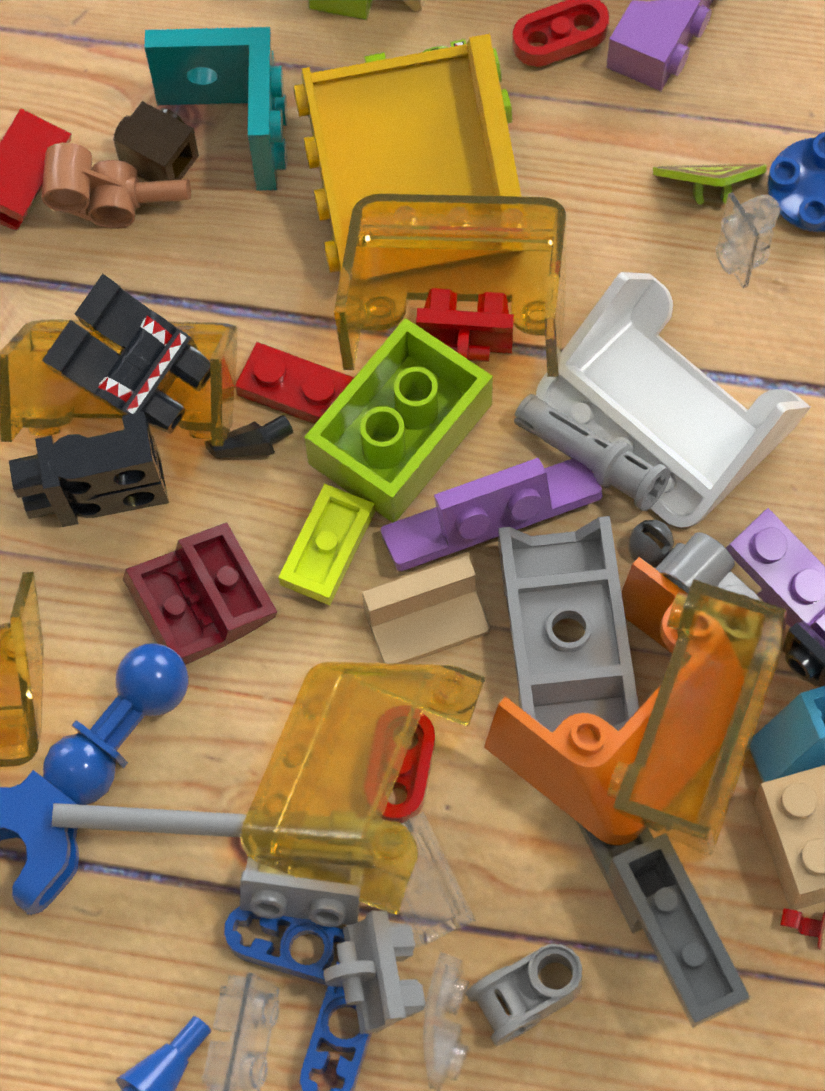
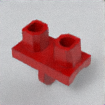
M431 288L424 308H417L416 325L470 361L489 362L490 352L512 354L514 314H509L507 295L505 293L484 292L478 295L477 312L457 311L456 292L451 289Z

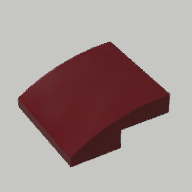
M227 522L179 539L175 551L129 567L124 573L123 581L157 644L174 650L183 659L185 665L246 636L277 615L275 606Z

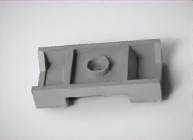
M610 516L598 517L573 532L530 536L511 527L499 528L498 548L504 594L507 599L519 690V707L550 732H553L567 717L577 713H590L599 716L619 731L636 713L639 705ZM570 618L578 621L583 626L585 634L578 641L567 643L559 640L554 635L553 626L559 620Z

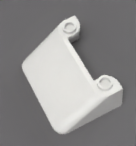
M621 272L538 384L536 396L610 442L625 441L631 445L632 453L654 466L663 464L670 470L668 484L661 497L651 509L670 525L676 527L693 526L701 522L796 427L811 406L789 390L774 389L760 395L749 410H747L658 335L672 316L673 301L668 289L650 273Z

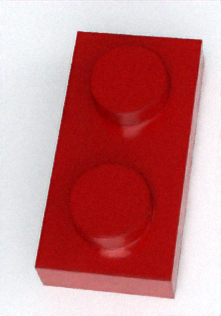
M256 342L235 384L237 396L316 424L354 377Z

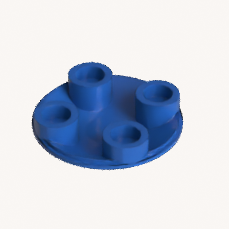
M825 132L818 134L815 138L797 141L785 148L772 162L768 176V193L776 211L792 225L813 232H825Z

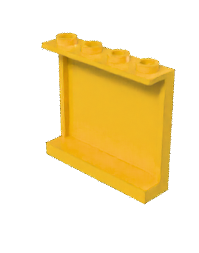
M490 34L469 37L467 44L319 72L311 73L310 67L302 68V84L293 85L299 117L309 116L312 136L303 138L309 169L319 168L323 188L314 190L315 203L319 221L329 220L333 240L324 242L329 272L339 271L341 284L523 250L531 243Z

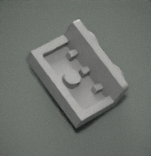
M252 838L246 870L242 872L240 881V910L252 911L260 917L269 919L282 916L309 919L318 925L326 927L357 923L367 853Z

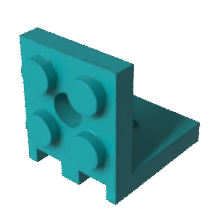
M270 27L145 30L144 49L157 105L248 103V141L256 190H277V170L287 169L286 139H283V126H287L286 94L283 95L282 65L275 66L274 51L271 50Z

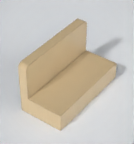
M468 555L362 592L365 615L384 665L388 669L484 637L490 632V625L476 593V574Z

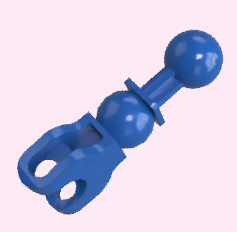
M151 643L140 645L129 651L120 661L116 671L115 683L118 696L89 730L78 720H75L72 727L78 733L64 736L50 747L44 760L43 777L33 770L21 784L13 787H0V841L19 838L26 844L27 861L12 886L13 899L17 907L26 914L33 915L44 911L73 879L78 869L79 849L76 841L78 828L51 827L53 803L88 805L95 803L106 795L115 778L116 764L123 769L128 764L117 750L144 716H160L169 713L184 699L189 684L187 667L179 654L171 648Z

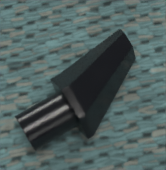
M281 415L263 426L253 421L250 424L207 440L204 444L206 449L216 458L273 455L275 453L273 444L293 434V429L288 419Z

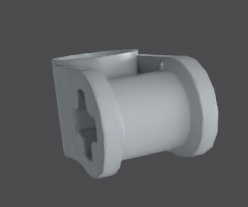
M549 944L514 964L498 969L480 979L466 991V995L470 1001H477L494 1030L491 1039L495 1046L503 1045L524 1034L542 1019L569 1005L577 998L582 986V965L579 957L572 949L562 944ZM550 963H561L567 966L573 977L564 988L558 990L549 989L538 978L541 969ZM497 996H500L502 998L504 1004L506 1005L508 1011L511 1014L510 1016H508L505 1013L503 1007L497 999Z

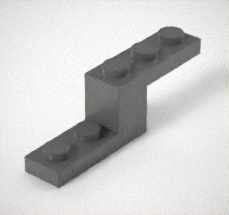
M578 823L632 933L641 929L644 930L692 1028L747 1003L750 996L667 834L664 833L653 838L647 826L632 842L624 845H611L601 841Z

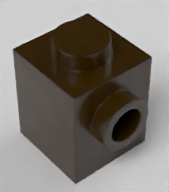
M143 101L131 116L127 115L120 121L114 133L113 141L118 160L134 166L138 176L148 182L181 180L199 157L194 128L185 124L173 111L166 108L158 110Z

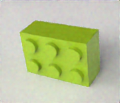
M404 318L305 435L308 464L349 493L375 503V511L391 522H396L491 407L493 376Z

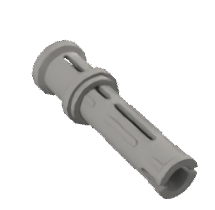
M534 394L526 396L515 412L514 416L516 418L514 423L517 426L533 433L549 445L585 465L594 472V477L600 485L605 488L614 486L634 499V505L640 510L647 511L663 494L670 478L669 468L663 464L654 466L632 453L631 445L625 441L610 442L576 420L554 409Z

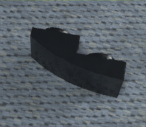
M796 622L788 629L782 651L786 654V662L800 678L812 685L823 687L825 686V641L807 623Z

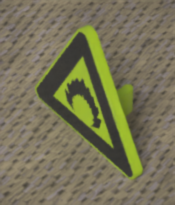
M767 164L653 167L654 176L693 182V196L700 205L704 203L703 184L722 186L720 198L725 204H728L732 197L733 183L767 173Z

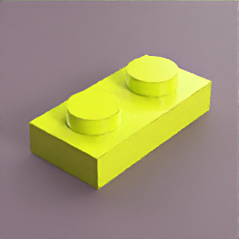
M324 483L278 577L280 586L330 606L375 514V503Z

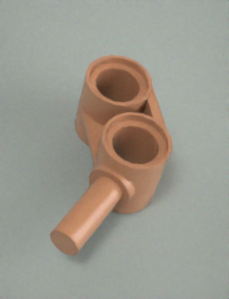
M74 143L54 144L48 147L45 152L42 202L55 211L79 216L92 221L100 227L119 229L131 225L135 221V209L141 208L142 203L191 199L189 179L140 182L135 167L119 160L100 161L92 167V153L87 148Z

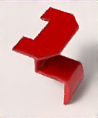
M783 908L780 926L795 928L799 934L817 937L818 948L821 950L825 928V912L821 921L806 918L800 911Z

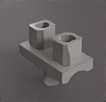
M371 911L366 914L364 920L344 927L345 942L337 945L340 964L331 966L323 972L325 984L327 986H343L346 1004L356 1005L360 1033H377L404 1018L424 1010L426 1003L422 984L417 979L399 980L396 962L404 961L413 956L415 942L412 926L389 922L387 911Z

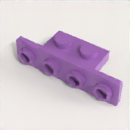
M536 458L435 494V508L381 527L380 531L396 569L404 571L498 537L499 528L511 527L518 530L602 499V488L596 481L592 470L575 459H569L544 468L540 459Z

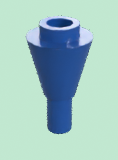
M193 1016L170 1044L166 1043L117 1077L116 1082L122 1091H175L189 1063L188 1059L211 1033V1029L200 1018Z

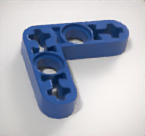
M240 906L230 913L224 928L227 944L236 957L246 962L326 985L323 971L329 968L334 960V943L345 942L343 929L321 926L312 920L295 917L263 918L252 911L240 910ZM252 919H259L262 931L278 938L279 926L288 927L281 938L280 956L275 957L271 955L275 949L273 942L260 938L254 939L251 947L244 946L242 935L237 932L238 927H249ZM305 934L319 937L325 946L321 959L310 965H302L291 956L293 942L299 936ZM343 986L327 987L301 1069L300 1084L302 1091H319L318 1084L312 1081L311 1078L314 1073H325L331 1057L327 1051L319 1052L322 1043H326L338 1052H355L352 1061H348L340 1055L336 1074L338 1079L344 1082L342 1089L331 1088L330 1091L355 1090L372 1033L361 1034L359 1032L353 1038L339 1039L329 1030V1019L336 1010L343 1007L357 1010L356 1005L346 1004Z

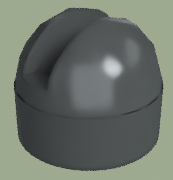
M645 520L638 524L631 532L629 553L634 561L640 557L652 567H657L673 549V535L665 523L658 520ZM649 532L660 542H662L665 546L662 549H660V547L649 536H647L644 533Z

